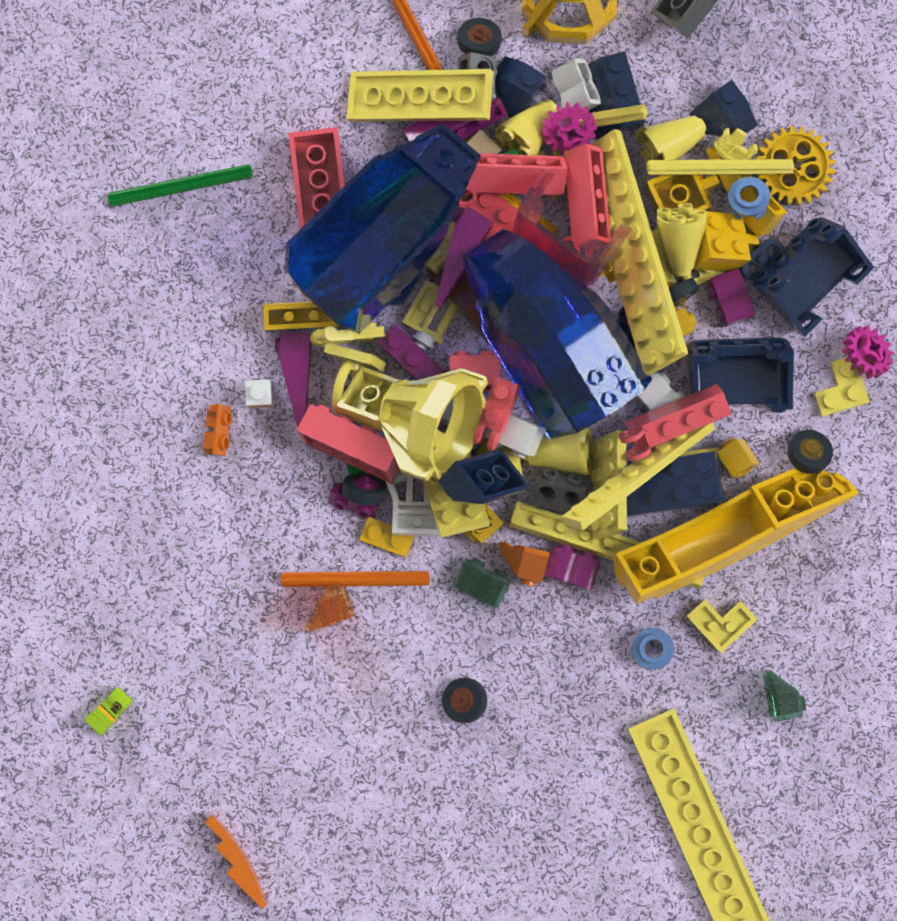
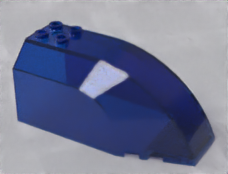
M442 123L416 136L414 140L408 143L399 144L393 150L373 157L286 243L284 269L301 293L338 326L360 334L419 274L435 254L447 234L481 155Z
M502 229L463 255L470 285L474 288L477 300L475 301L476 308L480 311L483 324L481 326L483 333L513 382L521 385V395L541 427L546 428L545 433L549 439L575 434L608 417L647 388L652 377L645 374L638 354L606 303L594 290L537 246L511 231Z

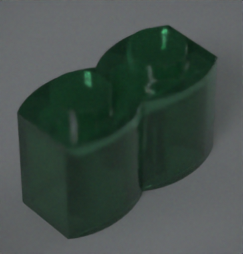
M472 557L471 561L466 559L452 587L498 609L511 583L507 579L508 574L496 568L493 572L484 568L486 563Z

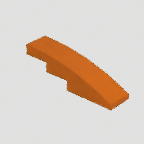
M215 814L211 815L204 823L222 840L216 849L233 865L226 874L263 909L268 902L259 878L247 855L232 833Z

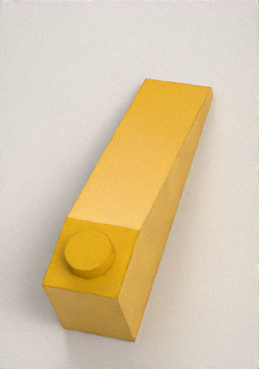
M715 146L708 147L706 152L710 160L721 159ZM750 174L719 175L727 193H729L730 187L737 180L752 177ZM751 187L744 188L740 193V197L745 202H753L759 195ZM771 195L766 208L767 211L760 219L757 220L754 216H743L748 230L758 237L770 234L787 213Z
M363 300L262 303L264 330L364 324Z

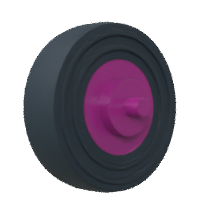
M350 474L343 481L342 494L346 499L357 504L377 505L386 498L387 484L385 481L370 474Z

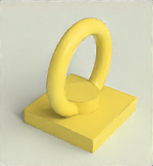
M326 343L324 353L342 361L332 394L333 410L337 415H341L336 405L343 395L344 385L349 372H352V382L361 366L384 372L386 362L369 353Z

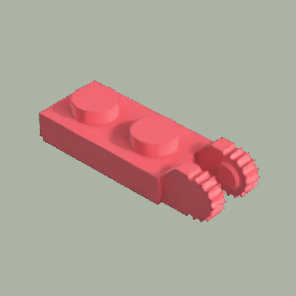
M495 377L478 423L480 425L475 431L474 444L480 445L483 442L487 429H493L486 447L494 451L501 434L506 429L521 385L501 377Z

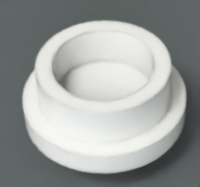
M418 330L416 334H412L411 338L415 340L414 343L423 351H426L427 348L431 350L434 348L433 343L435 339L427 333Z

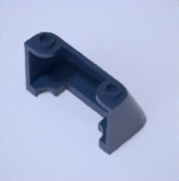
M781 337L708 339L689 342L691 394L717 384L724 392L728 405L765 403L775 413H782L788 409H793L794 351L787 339Z

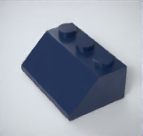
M625 51L601 57L588 64L592 74V81L598 90L601 104L590 109L589 113L641 105ZM645 119L599 126L594 130L595 139L599 140L614 129L620 130L621 133L640 129L644 126Z
M502 449L455 461L438 481L444 488L445 493L453 501L485 504L529 491L531 488Z

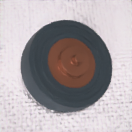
M469 19L459 28L458 46L464 54L473 52L493 56L501 46V30L497 24L489 19Z
M465 677L458 678L450 682L445 688L442 696V706L446 715L453 721L471 723L478 720L485 712L487 694L484 687L478 681Z

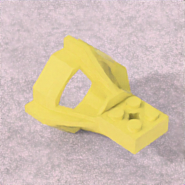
M361 366L336 406L341 415L384 432L401 472L424 481H428L430 477L440 479L455 461L472 457L470 452L475 445L473 438L477 427L480 425L478 423L485 407L486 400L483 390L488 384V380L483 375L460 368L420 380L407 381V379L399 380ZM453 398L452 415L444 434L437 430L448 403Z

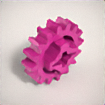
M566 102L565 108L557 105V112L549 111L550 119L543 120L545 127L542 128L546 144H550L552 151L559 149L561 155L564 154L565 150L590 144L589 138L593 139L596 137L594 130L597 129L593 113H589L586 106L581 109L577 102L574 107H570L569 102ZM582 119L585 122V125H583L582 122L579 120Z
M860 325L846 335L847 338L842 343L847 347L842 352L848 355L845 362L852 363L850 369H857L858 376L865 374L867 379L873 376L876 379L890 370L889 366L894 361L889 357L894 352L888 350L891 343H885V335L879 336L877 328L871 331L869 325L863 328Z

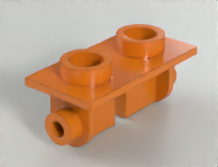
M217 404L210 405V409H207L205 427L213 428V432H205L203 444L205 454L226 456V450L230 446L228 431L233 419L231 407Z

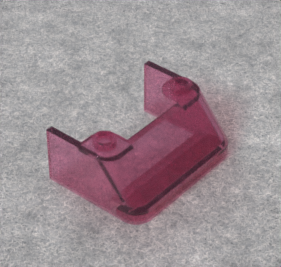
M542 169L520 202L512 227L513 238L576 284L584 287L592 286L601 276L632 228L621 224L607 245L598 239H589L582 244L579 250L575 249L538 223L545 212V205L540 197L555 176L552 172Z

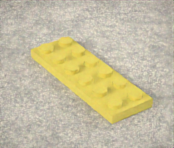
M491 69L351 72L347 120L349 122L489 121L494 72Z

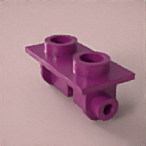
M334 483L329 494L328 503L338 510L348 509L354 511L362 518H376L377 509L380 504L361 505L351 502L342 494L343 483Z

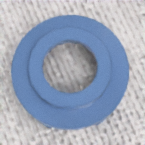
M745 177L734 182L728 193V201L732 208L731 213L739 220L743 216H754L757 220L766 213V208L770 201V192L767 185L754 177ZM744 188H754V191L759 194L758 198L753 202L742 200L740 193Z
M645 629L633 641V657L644 668L660 669L666 666L673 657V641L661 629ZM656 639L662 644L663 651L659 657L651 658L646 655L644 646L649 640Z

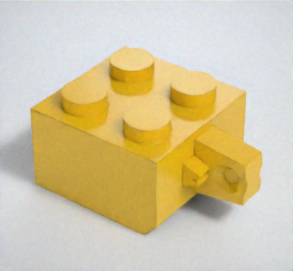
M660 175L647 181L644 189L656 215L659 208H678V204L681 203L693 204V209L710 211L712 206L708 199V196L711 195L709 190L718 187L720 181L717 175H712L703 179L702 175Z
M707 211V223L694 269L732 271L740 268L751 261L749 250L760 245L758 236L746 234L743 217L739 220L732 213Z

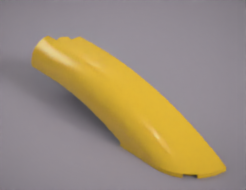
M794 468L751 486L750 489L676 528L616 553L613 559L615 575L620 586L627 588L635 604L652 597L657 599L724 569L777 542L854 498L859 492L851 482L837 472L833 474L823 470L816 474H807Z

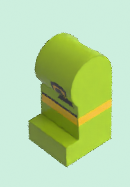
M118 687L84 720L100 736L104 735L134 700Z

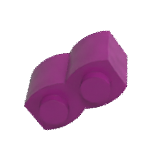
M739 268L710 278V285H707V291L710 299L716 300L718 308L715 309V313L720 323L724 322L725 327L754 318L756 315Z
M559 543L558 547L553 546L544 575L592 591L601 563L596 560L597 555L583 551L582 555L572 552L573 547Z

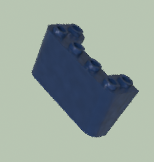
M814 218L808 222L807 227L799 235L791 239L789 245L781 253L773 257L764 270L755 275L753 286L798 334L805 337L822 321L820 316L810 311L843 278L858 285L875 267L845 226L826 218ZM863 268L860 273L853 275L856 270ZM811 320L808 325L802 326L805 321Z

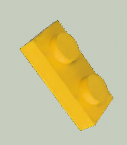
M369 517L359 540L407 557L414 536L392 535V525Z

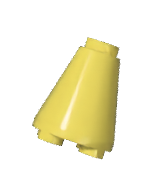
M545 99L500 123L495 130L496 134L493 136V141L507 152L517 149L520 155H537L545 141L542 128L545 127L543 120L550 119L549 111L557 112V105L553 101Z
M690 203L678 204V208L657 209L658 229L668 266L671 269L672 275L688 276L691 274L707 223V211L693 209V204Z

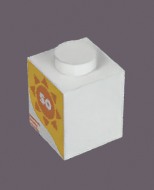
M270 379L245 381L246 406L248 409L273 407V389Z

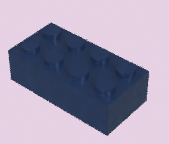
M711 451L681 456L675 459L627 496V518L725 503L718 453Z

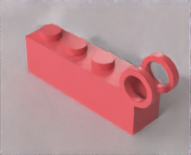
M584 144L564 152L568 169L566 191L569 203L571 237H565L560 242L558 253L563 261L574 262L579 265H586L590 262L594 249L612 244L603 150L590 144ZM572 241L574 245L571 250V256L567 258L564 249L566 244ZM581 247L587 248L586 257L580 261L578 256Z
M466 153L463 173L455 175L450 180L452 201L456 206L466 208L473 205L477 199V194L482 192L499 195L506 193L521 195L544 194L546 196L564 195L568 170L564 156ZM460 179L465 180V184H460L454 188L456 181ZM471 193L473 194L472 198L466 202H460L456 199V196L466 197Z
M715 384L625 421L626 430L619 435L621 443H632L634 447L628 450L625 455L628 461H636L648 456L651 453V447L732 414L724 392Z

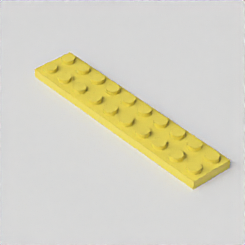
M614 129L591 144L603 150L612 244L607 245L606 249L643 374L652 375L686 356L688 351L623 136L620 130Z
M670 709L628 728L712 920L769 921L675 709Z

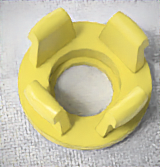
M726 128L723 135L714 142V146L721 159H751L753 154L756 155L758 147L757 144H752L748 149L742 147L741 145L747 133L739 128L733 130L731 134L730 129Z

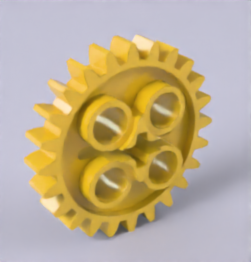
M791 125L787 133L782 127L779 131L780 136L772 132L770 135L772 141L769 139L764 140L763 144L766 148L760 147L758 150L763 156H757L756 159H774V154H781L785 159H792L795 164L805 162L813 157L816 161L806 162L798 170L794 167L791 174H761L757 179L765 181V184L771 190V196L778 195V203L785 198L787 206L791 204L792 200H795L796 205L800 206L802 199L807 204H810L811 196L816 200L819 199V191L825 193L828 190L824 184L830 185L833 182L828 176H832L836 172V170L829 168L836 163V160L829 159L834 151H826L825 148L829 142L821 144L819 141L822 135L820 134L814 138L813 129L806 134L804 133V126H801L799 131L795 132L794 126ZM797 146H805L808 154L800 155L797 152ZM805 169H814L817 177L809 178L805 173ZM785 176L792 178L794 185L790 187L784 185L782 178Z

